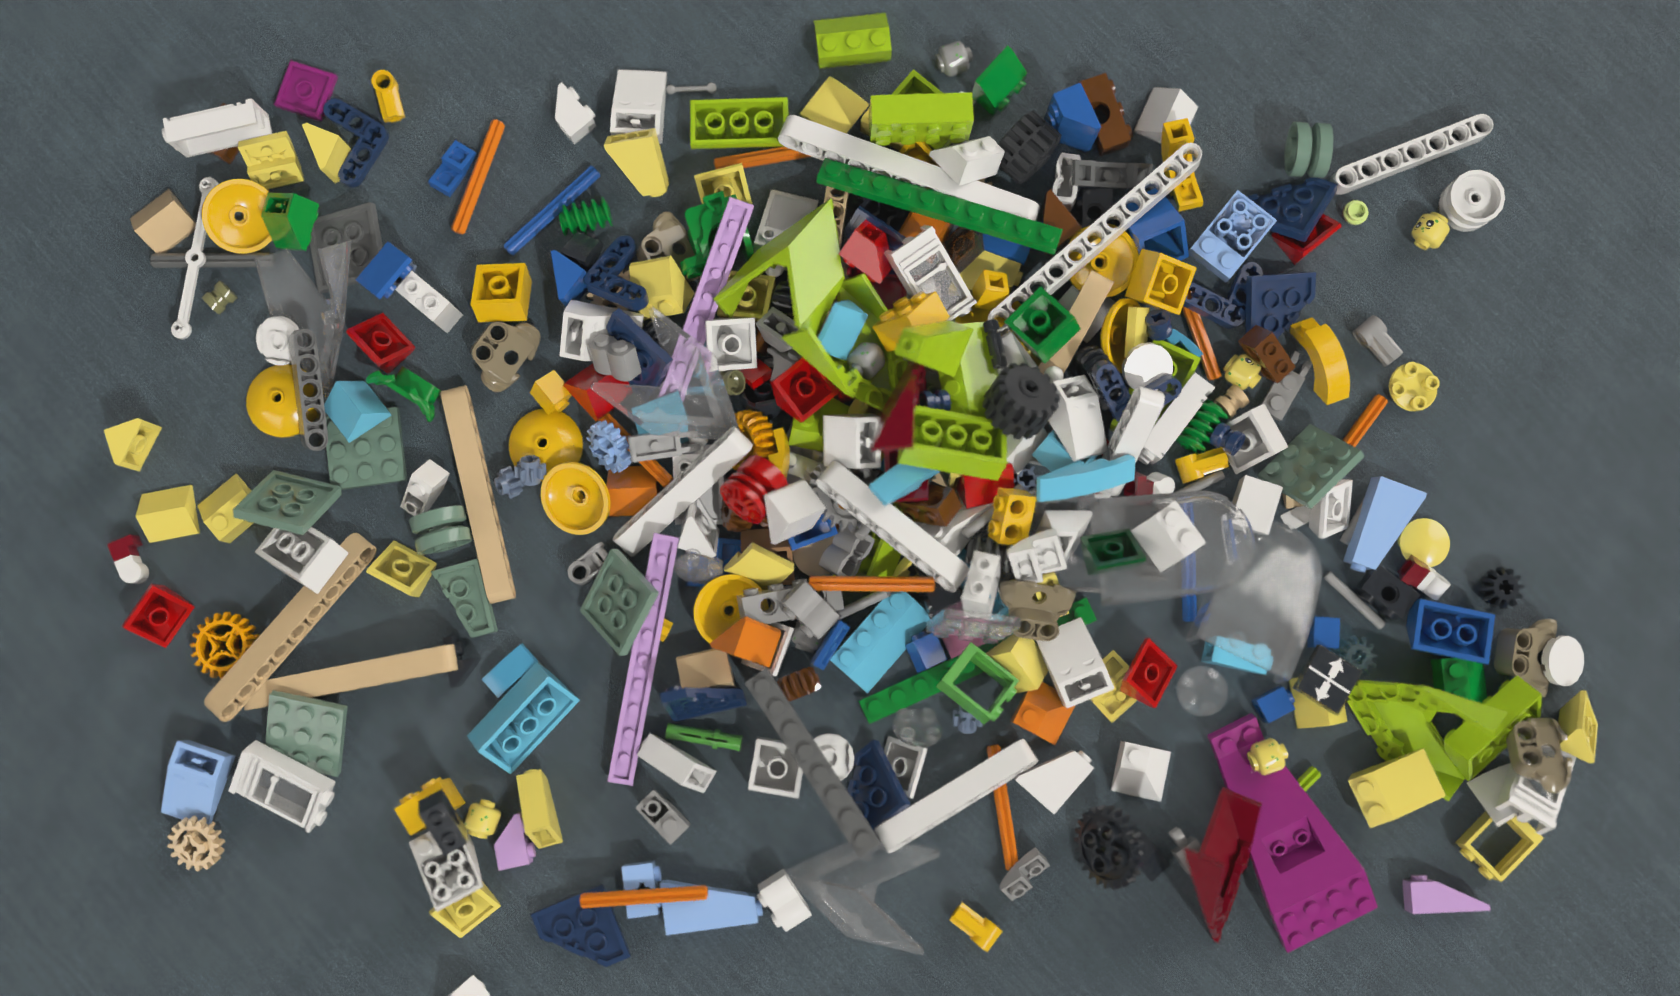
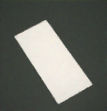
M1306 506L1296 507L1280 515L1288 532L1309 522V508Z

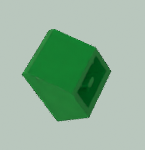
M267 193L261 217L276 248L306 251L307 246L311 242L313 225L318 217L319 203L294 193Z

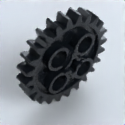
M1106 804L1089 808L1088 812L1082 813L1083 818L1077 821L1081 827L1074 829L1079 834V837L1074 838V841L1079 843V847L1075 848V851L1081 854L1077 860L1078 862L1083 861L1085 864L1082 870H1089L1088 878H1096V885L1103 884L1104 889L1112 888V890L1130 886V883L1136 882L1135 877L1141 875L1138 868L1145 865L1140 860L1141 857L1146 856L1144 852L1140 851V847L1145 845L1143 842L1138 841L1141 832L1134 831L1136 823L1130 824V815L1122 816L1121 808L1115 810L1114 805L1106 806Z

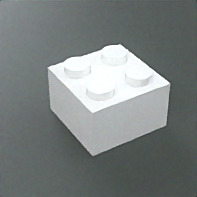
M757 737L748 790L798 798L803 771L784 742Z

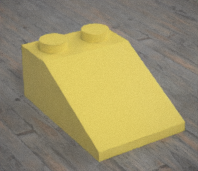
M1424 748L1353 773L1348 780L1370 828L1395 820L1446 796Z

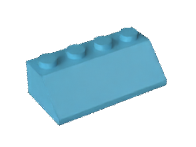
M890 591L891 596L883 599L830 659L867 693L906 650L905 645L913 642L911 637L921 633L931 621L926 610L907 592Z
M536 662L476 725L467 737L477 752L509 774H512L580 699L553 673Z

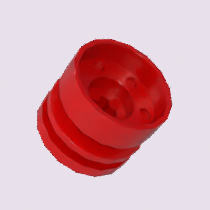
M750 455L737 468V473H733L720 487V493L724 502L736 515L750 523L759 524L767 515L764 495L787 486L788 482L773 463L758 455Z

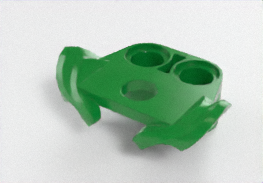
M402 366L396 376L382 375L379 370L371 373L366 378L367 384L387 385L417 404L428 422L434 419L435 407L433 404L440 395L441 390Z

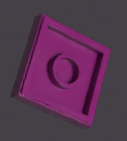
M290 60L274 105L277 108L322 122L325 115L324 105L330 100L338 77L336 74Z

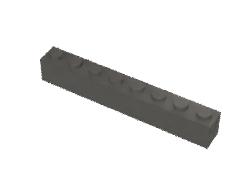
M766 668L746 681V686L858 857L861 858L880 845L881 842L769 670Z

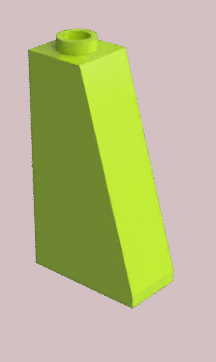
M951 320L904 328L894 353L955 377L973 329Z

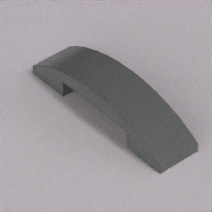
M1072 160V186L1133 189L1153 172V164Z

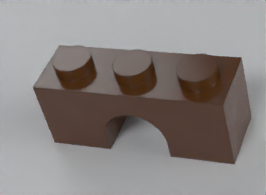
M1103 73L1080 81L1092 108L1100 110L1106 116L1107 122L1101 125V129L1094 141L1100 157L1127 148L1133 137L1130 125L1125 124L1123 119L1124 109L1121 102H1117L1115 98L1116 89L1113 80H1109L1107 74Z

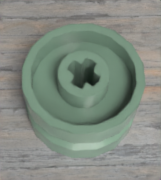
M1293 121L1288 131L1285 146L1284 163L1288 176L1302 177L1306 171L1309 177L1324 178L1327 175L1333 152V129L1331 124L1315 123L1310 128L1307 122Z
M463 506L434 509L409 519L411 532L422 535L414 542L418 555L448 551L472 541L470 529L465 526H458L467 519Z

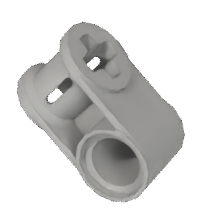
M603 542L590 548L583 556L569 566L568 576L575 584L585 585L597 577L604 563L600 560L598 554L604 561L608 555L604 549L605 544ZM578 567H585L587 570L586 576L581 580L575 579V570Z

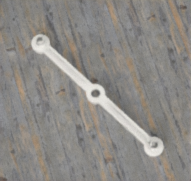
M211 177L202 179L199 184L202 197L192 248L185 255L188 268L178 319L171 327L172 335L178 339H186L192 332L189 324L199 268L206 262V256L203 253L206 231L202 223V206L208 193L219 184ZM197 254L198 260L193 261L192 257Z

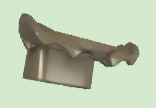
M663 212L655 219L653 231L642 240L636 254L639 262L672 256L680 271V263L695 255L688 241V232L670 212ZM676 243L682 244L685 247V253L677 255L674 253L672 246ZM645 248L653 249L654 253L647 252ZM701 275L696 278H688L687 276L684 277L687 280V282H691L701 278Z
M491 322L486 326L471 348V357L482 369L481 380L487 388L494 392H501L519 379L520 375L516 373L526 358L530 361L533 360L540 344L541 335L538 329L528 323H519L516 326H511L503 322ZM496 325L500 326L504 331L502 338L498 340L493 339L490 334L491 329ZM479 346H486L489 349V355L486 359L480 360L476 356V350ZM509 350H513L518 354V361L513 365L507 364L504 360V355Z
M1030 580L1004 581L999 587L1000 598L1008 607V616L1013 634L1020 638L1039 641H1051L1057 638L1059 635L1057 620L1061 615L1064 616L1068 613L1076 595V591L1061 585H1041ZM1037 592H1044L1046 594V597L1041 601H1034L1032 599V596Z
M1542 619L1533 623L1529 628H1505L1501 630L1497 640L1494 660L1496 672L1504 676L1518 675L1540 692L1542 697H1546L1550 682L1543 672L1546 671L1545 665L1538 663L1537 655L1539 651H1543L1550 639L1556 638L1557 621L1555 619Z
M1528 718L1527 721L1517 723L1506 737L1513 770L1522 777L1539 780L1543 789L1552 794L1558 793L1567 787L1571 779L1573 765L1572 758L1563 760L1559 740H1567V734L1561 729L1557 720L1552 718ZM1517 733L1522 734L1526 740L1521 739ZM1541 747H1551L1554 751V757H1544ZM1523 758L1529 759L1532 765L1527 764Z

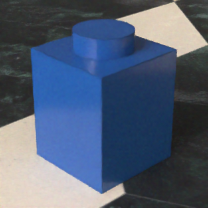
M1308 617L1307 647L1315 648V653L1318 652L1320 647L1325 648L1329 652H1331V649H1339L1340 618Z
M925 631L911 637L913 642L905 645L917 673L947 660L935 632L926 635Z
M1277 686L1251 700L1263 723H1270L1295 710L1293 695L1282 686Z

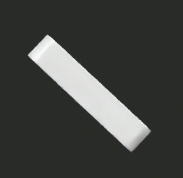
M1139 386L1135 388L1107 446L1108 451L1103 454L1102 458L1112 461L1129 454L1135 457L1136 463L1164 404L1163 392ZM1125 484L1099 491V493L1118 497Z

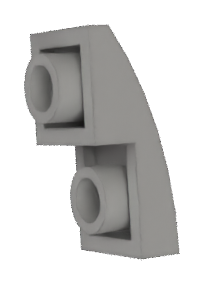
M1036 847L1033 848L1006 874L999 885L1001 891L1011 901L1023 896L1025 892L1033 888L1029 879L1041 874L1043 870L1050 866L1047 859Z

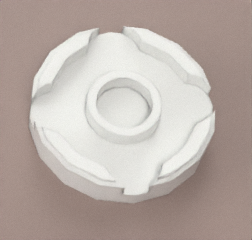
M275 316L267 318L258 327L256 334L257 348L260 353L264 354L265 359L269 363L277 366L291 364L289 337L292 332L299 330L298 326L289 318ZM302 333L297 337V343L301 347H303Z
M1150 342L1141 343L1133 347L1127 353L1128 356L1122 364V376L1125 382L1134 390L1138 386L1145 387L1164 375H1171L1173 371V362L1169 353L1161 346Z
M1563 635L1552 638L1543 649L1541 660L1542 665H1545L1546 669L1543 672L1550 683L1557 686H1570L1579 679L1584 666V654L1581 645L1575 638Z
M832 733L822 734L814 738L820 750L842 781L853 768L854 753L851 745L840 735Z

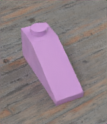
M1415 874L1411 875V879L1402 880L1405 911L1412 914L1490 911V905L1428 879L1427 875Z

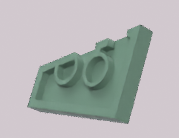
M478 559L431 571L434 578L438 580L443 588L442 591L446 598H449L456 609V614L471 638L498 631L492 604L489 603Z

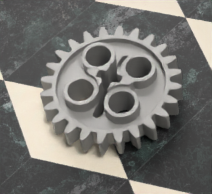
M822 461L814 468L815 470L809 476L811 480L808 482L809 486L826 507L823 512L822 522L830 519L831 528L837 523L839 524L840 531H843L848 526L850 532H853L856 527L859 529L863 523L847 510L841 509L837 502L825 494L816 484L818 477L828 467L823 466ZM846 468L868 486L878 479L877 476L881 472L880 470L873 472L872 468Z

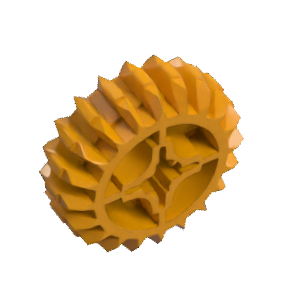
M751 409L738 411L733 414V417L728 419V424L725 425L726 431L735 426L753 443L751 450L733 466L734 470H737L750 455H758L770 461L768 455L778 453L775 448L776 441L772 431L773 425L768 423V417L763 416L761 411H752Z
M224 612L223 615L215 613L213 619L206 617L204 618L206 625H197L201 632L192 634L197 641L189 644L191 647L196 648V651L191 653V656L199 658L195 665L203 666L201 672L204 674L210 672L211 678L219 676L222 679L254 643V640L259 637V634H252L256 627L254 625L248 626L250 620L248 618L241 619V615L235 613L233 616L231 612ZM230 625L233 627L225 635L215 633L222 626ZM240 639H242V650L239 648ZM209 642L212 644L211 653L209 652ZM227 656L236 659L235 662L225 667L218 664L220 660H224Z

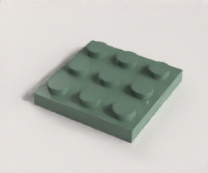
M398 407L387 408L392 416L350 443L329 416L326 417L328 433L326 449L330 484L341 486V490L407 481Z
M1309 424L1288 444V448L1282 450L1258 476L1263 481L1283 487V494L1312 509L1364 458V455L1360 449Z
M273 470L233 508V516L247 522L304 535L342 495L341 486Z
M610 549L580 612L618 655H627L659 592L619 549Z
M273 690L269 694L265 745L318 773L338 777L342 768L347 706Z

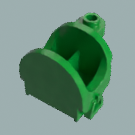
M723 191L704 196V204L688 208L685 211V218L689 227L688 237L695 255L680 263L682 274L688 278H696L703 272L729 196H724ZM736 194L730 196L737 199ZM746 227L740 248L748 261L754 252L748 228Z

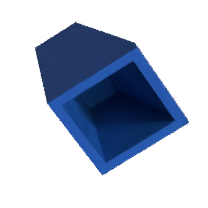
M1154 188L1146 193L1155 195L1158 193V190ZM1166 197L1160 200L1126 230L1133 239L1139 255L1141 249L1165 254L1179 261L1189 257L1185 220ZM1129 203L1126 205V208L1133 212L1138 210L1139 206L1136 203ZM1115 219L1116 225L1119 226V221Z

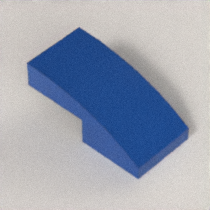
M455 140L441 158L442 164L429 179V186L451 197L470 168L476 152Z

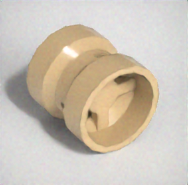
M1232 385L1227 389V393L1215 399L1214 403L1220 406L1228 415L1227 419H1231L1236 415V411L1239 408H1244L1249 404V399L1238 386Z

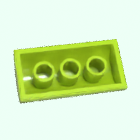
M788 97L690 100L691 149L783 147L778 141V136L787 116H789Z

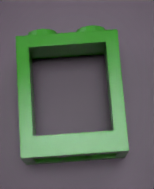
M971 642L936 687L982 724H985L990 719L995 721L1003 711L1000 707L1004 700L1009 702L1018 691L1014 687L1019 680ZM969 661L1004 687L987 711L952 684Z

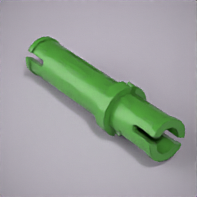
M668 723L665 738L712 746V749L720 747L740 751L743 735L723 733L720 729L711 731Z

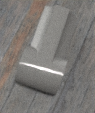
M1372 315L1353 330V336L1359 344L1369 348L1386 367L1397 359L1403 351L1386 333L1387 328L1383 321L1377 316Z

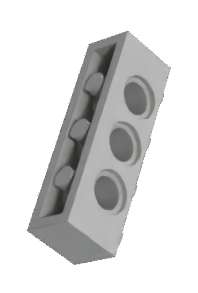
M825 574V575H819V576H831V574ZM798 579L792 581L790 586L783 587V584L779 583L768 585V590L758 591V588L743 590L744 594L737 595L740 619L746 616L764 624L790 620L783 613L782 609L784 606L780 602L801 580L807 584L809 582H807V579ZM818 591L819 596L834 611L844 609L841 591ZM769 598L771 601L770 608L762 611L760 607L762 600Z

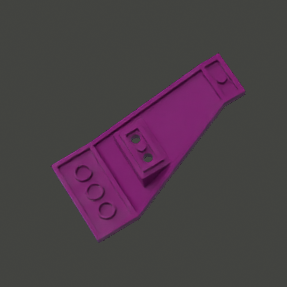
M1250 713L1208 734L1207 737L1214 752L1225 787L1262 803L1250 858L1269 913L1286 952L1289 953L1378 908L1364 868L1287 767L1284 766L1282 770L1268 775H1262L1258 771H1253L1247 753L1250 752L1252 744L1265 740L1256 717Z

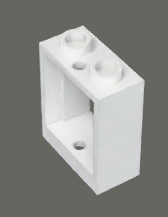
M413 271L395 289L446 333L463 316L457 308Z
M974 551L962 595L965 619L989 624L1001 579L1000 556Z

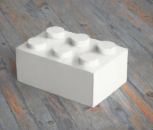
M312 527L304 535L273 528L255 551L256 554L316 594L320 592L349 554L331 538Z

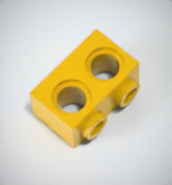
M998 488L997 496L993 500L992 520L988 524V537L998 544L1015 545L1028 538L1037 497L1026 490Z

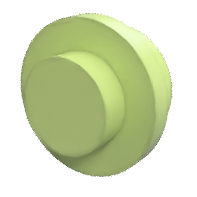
M1350 201L1343 209V217L1349 224L1359 225L1367 219L1368 208L1361 201Z

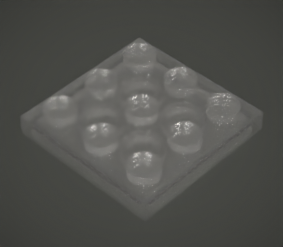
M944 608L927 621L926 632H931L934 637L948 638L949 635H956L959 640L972 641L973 638H981L984 643L996 644L1020 628L1021 618Z

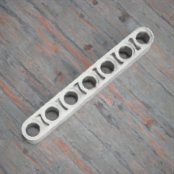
M1486 114L1475 115L1340 168L1329 181L1337 184L1335 194L1348 193L1479 142L1492 131L1493 120ZM1474 124L1478 125L1481 128L1482 132H1478L1475 129ZM1452 133L1459 137V141L1452 137ZM1429 142H1433L1437 146V150L1431 148ZM1407 150L1413 152L1415 159L1407 155ZM1384 159L1391 161L1392 167H1388L1384 163ZM1361 168L1368 169L1370 176L1364 175ZM1339 176L1346 178L1348 185L1342 184L1339 181Z
M735 426L731 427L624 524L614 535L613 541L631 557L635 556L652 541L654 533L663 531L689 505L694 503L751 450L753 443Z
M834 461L831 462L816 480L817 486L825 494L863 524H867L874 533L928 576L933 577L946 590L955 592L968 576L969 567L893 505L888 504L884 506L868 488V485L841 464Z
M1021 739L884 822L875 829V832L887 853H892L1030 769L1038 762V759L1025 739Z

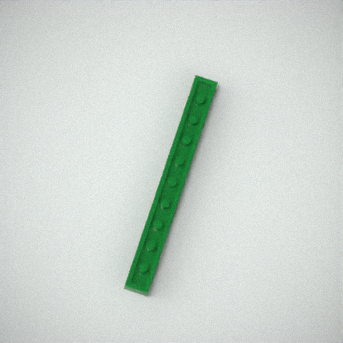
M827 158L824 159L817 176L818 184L1055 255L1063 229Z
M1086 597L1073 603L1069 614L1059 617L1057 623L1060 626L1081 617L1086 626L1097 621ZM1013 631L978 648L987 653L1011 636ZM959 656L860 700L859 703L868 723L871 724L941 692L936 685ZM969 661L952 684H959L984 671Z

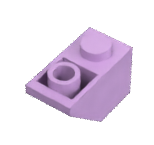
M522 812L514 814L494 844L499 870L528 865L534 862L533 857H536L535 845L533 842H530L524 830Z

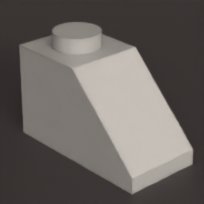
M772 307L756 323L765 342L782 353L792 348L781 337L799 331L795 326L794 320L775 307Z

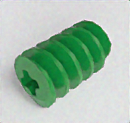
M601 197L599 205L592 198L589 207L582 200L581 208L579 209L574 202H572L571 210H568L566 205L562 204V210L559 212L564 236L568 235V228L572 234H576L578 226L583 233L587 231V225L594 231L596 230L597 223L604 229L608 221L613 227L610 208L604 197Z
M1208 399L1202 403V406L1198 409L1199 411L1195 413L1193 419L1187 424L1188 427H1185L1181 432L1182 435H1179L1176 439L1177 443L1191 453L1197 454V449L1205 451L1206 448L1202 442L1210 443V438L1207 435L1214 432V425L1218 426L1221 423L1219 417L1228 418V415L1220 406Z

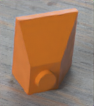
M1042 682L1037 690L1024 693L1010 722L1056 745L1075 705L1069 708L1063 707L1057 690Z

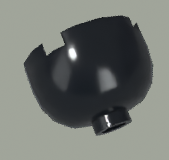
M770 379L755 389L746 383L745 389L739 394L740 403L744 410L761 411L763 416H767L768 419L777 417L784 411L776 403Z

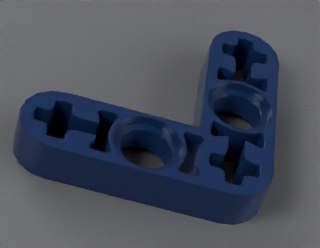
M336 98L330 99L324 105L326 117L359 138L338 172L341 182L347 187L355 188L363 182L389 140V133L382 124ZM339 108L346 116L343 118L337 113L333 114L331 110ZM355 117H360L363 120L362 125L357 129L351 128V120ZM373 132H376V133L380 132V133L382 134V136H381V138L376 137V138L374 139V137L372 136V133H373ZM368 141L370 144L372 143L375 146V148L372 149V147L366 144V142ZM361 150H369L370 156L367 160H358V153ZM355 161L362 168L359 169L358 167H355L352 163ZM348 172L354 173L356 177L354 179H348L346 174Z
M625 235L616 238L586 273L584 281L590 293L630 310L638 311L644 309L649 303L645 288L618 277L637 253L632 237ZM609 262H616V265L611 268L605 267ZM615 287H622L620 292H610Z
M1248 262L1238 270L1226 299L1191 282L1189 290L1191 291L1192 298L1187 299L1186 296L1183 306L1225 328L1234 329L1242 324L1246 317V300L1244 302L1239 301L1236 297V291L1240 289L1246 294V284L1244 282L1247 281V276H1249L1247 271L1251 270L1252 276L1263 275L1262 269L1254 262ZM1206 300H1212L1216 304L1215 312H1210L1206 309ZM1235 307H1238L1233 316L1236 320L1232 322L1230 321L1231 316L1228 314L1234 311Z
M1101 360L1092 368V376L1112 416L1119 423L1123 414L1122 411L1126 408L1131 395L1116 367L1107 360ZM1105 368L1108 370L1107 375L1111 380L1110 382H1107L1102 376V370ZM1164 375L1143 387L1163 392V406L1176 399L1182 391L1181 383L1172 375ZM1168 383H1171V384H1172V385L1170 386V387H1171V390L1167 392V391H1166V389H1167V386H1166V385H1167ZM1116 387L1120 388V395L1115 399H1110V391Z

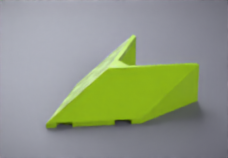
M832 198L759 248L713 298L727 317L732 318L749 282L753 278L759 277L769 267L775 269L777 265L788 269L795 326L798 330L811 327L817 337L845 279L839 255L841 250L837 224L834 219Z
M865 273L844 279L837 293V302L850 300L868 315L850 354L863 342L875 343L882 348L885 365L872 379H863L857 368L849 371L847 360L828 355L811 327L783 335L781 338L846 395L882 411L908 366V362L902 356L895 354L894 351L886 352L872 326L880 320L879 316L887 311V308Z
M1356 680L1347 700L1366 734L1371 735L1378 746L1376 750L1384 760L1388 761L1421 748L1425 749L1446 794L1443 798L1448 802L1465 778L1445 753L1444 741L1432 723L1437 712L1455 713L1490 736L1493 735L1508 714L1506 711L1425 685Z

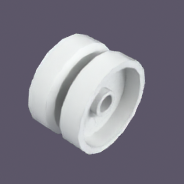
M1482 170L1468 171L1457 177L1441 193L1439 200L1440 214L1447 218L1449 221L1447 224L1453 229L1463 232L1475 231L1494 219L1502 210L1505 201L1504 188L1500 181L1489 172Z

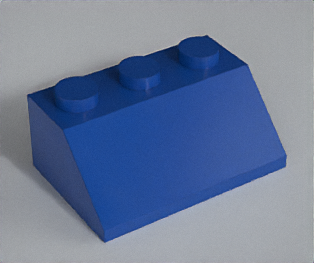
M1081 82L1052 95L1044 120L1062 135L1059 143L1085 153L1090 151L1101 129V125Z
M1418 599L1408 611L1406 625L1411 649L1488 665L1495 614Z

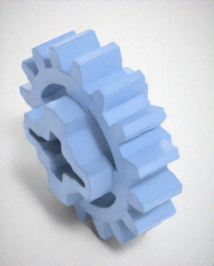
M606 420L599 421L590 426V429L587 430L589 436L586 438L591 442V445L588 447L591 449L593 457H597L599 464L604 465L607 471L611 469L612 473L617 471L619 473L626 469L632 462L630 460V452L628 451V442L625 436L620 435V429H615L613 423L608 424Z

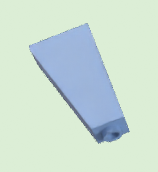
M1382 476L1371 477L1343 562L1351 564V569L1365 573L1366 570H1376L1426 498L1427 493Z
M662 880L660 883V888L699 886L698 884L673 880ZM707 886L708 898L706 900L662 903L666 935L758 923L759 916L763 915L762 904L756 899V894Z

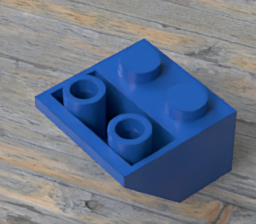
M387 242L356 278V281L379 300L383 296L388 299L397 288L394 282L399 277L404 280L413 269L409 265L412 259L390 242Z

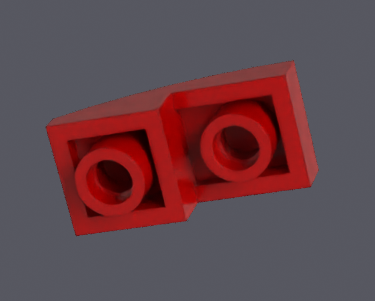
M758 358L757 368L739 369L745 377V382L753 389L770 379L772 375V369Z

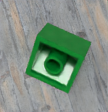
M1007 45L974 83L972 98L992 116L998 110L1003 112L1011 102L1009 98L1014 93L1018 95L1027 84L1025 82L1027 71L1011 47Z
M1041 286L1004 321L1020 341L1044 364L1081 330L1075 317Z
M1457 658L1431 659L1434 689L1481 704L1487 698L1483 664Z

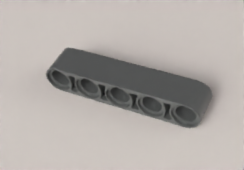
M299 329L291 333L289 346L300 439L306 449L320 451L328 444V433L317 339L311 330ZM300 333L308 337V344L305 347H301L297 343V337ZM304 358L311 362V369L308 372H304L300 368V362ZM307 383L312 384L314 387V393L311 397H307L303 393V387ZM309 408H313L317 412V418L312 422L306 418V412ZM312 433H317L320 437V442L317 446L313 447L309 443V437Z

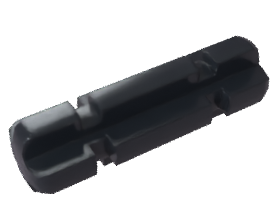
M997 319L987 320L983 326L985 333H988L986 339L990 356H993V359H991L994 369H1002L1007 366L1006 356H1003L1005 350L1001 333L998 332L1000 329Z

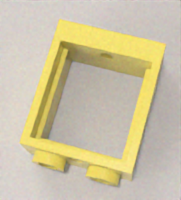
M1486 811L1455 843L1461 848L1459 852L1468 861H1474L1479 866L1478 871L1486 879L1502 882L1544 839L1541 835L1535 833L1536 830L1528 822L1518 821L1516 819L1517 816L1506 822L1522 839L1494 868L1470 845L1493 821Z

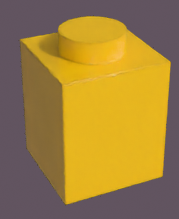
M983 269L972 287L973 298L977 301L974 305L975 308L993 310L1006 299L1009 294L1007 273Z
M555 370L535 381L530 391V394L548 415L556 410L557 412L564 410L569 405L568 401L571 397V394L563 386L565 382Z

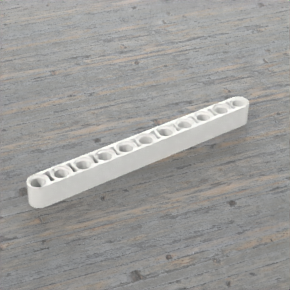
M787 116L778 136V141L783 146L823 161L825 158L1030 220L1036 221L1040 206L1033 200L977 180L959 186L941 167L799 116Z
M1187 143L1178 149L989 313L988 320L997 317H1003L1006 320L1015 311L1011 307L1013 302L1022 301L1024 303L1033 294L1030 289L1036 284L1043 286L1044 290L1052 295L1199 167L1202 157L1201 148L1195 143ZM1185 154H1192L1196 160L1188 162L1183 156ZM1173 170L1177 176L1175 178H1168L1164 172ZM1152 186L1158 190V193L1150 195L1146 193L1145 189ZM1136 203L1139 209L1132 212L1126 208V205ZM1116 219L1120 225L1117 228H1111L1107 225V221ZM1095 235L1101 239V242L1094 245L1089 243L1087 239ZM1072 252H1079L1082 258L1078 261H1072L1068 256ZM1054 268H1059L1063 271V274L1055 278L1049 272ZM1005 324L999 327L998 332L1004 335L1011 329Z

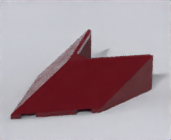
M910 360L881 412L871 445V451H884L885 473L898 464V450L914 449L915 408L919 404V392L927 391L924 365ZM929 479L923 481L916 490L894 502L929 500Z
M1224 787L1219 794L1199 853L1186 847L1183 850L1213 941L1217 944L1220 942L1223 927L1228 920L1241 884L1239 882L1241 873L1247 867L1262 808L1261 802Z

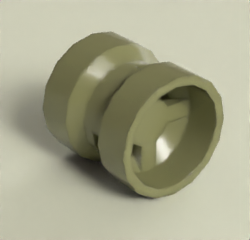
M221 280L214 285V290L202 296L206 304L219 315L226 310L225 306L228 303H233L238 298Z
M739 370L716 371L710 380L712 391L719 396L728 394L739 395L745 389L746 384L745 377Z

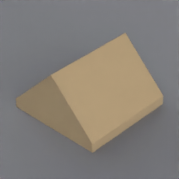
M170 189L130 218L134 231L157 254L168 252L194 232L196 227L194 219Z
M713 648L676 657L682 688H736L727 653Z

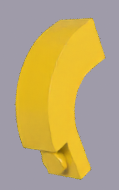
M1188 118L1163 123L1161 135L1163 162L1183 145L1194 143L1195 138ZM1185 154L1183 156L1186 161L1192 162V154ZM1173 170L1164 172L1168 178H1175L1177 176ZM1194 172L1170 192V196L1174 197L1178 212L1203 206L1204 201Z
M1312 317L1290 325V333L1305 348L1312 361L1315 374L1313 391L1326 405L1348 398L1350 391L1348 365L1342 347L1331 328L1327 324L1320 326Z

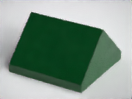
M1129 528L1080 537L1088 576L1134 568L1146 562V556Z

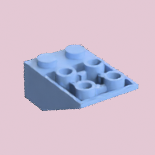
M1237 190L1188 251L1189 255L1226 283L1277 220Z
M191 740L177 741L168 764L161 813L179 819H184L185 817L190 819L196 815L198 821L206 817V823L208 825L212 823L236 755Z

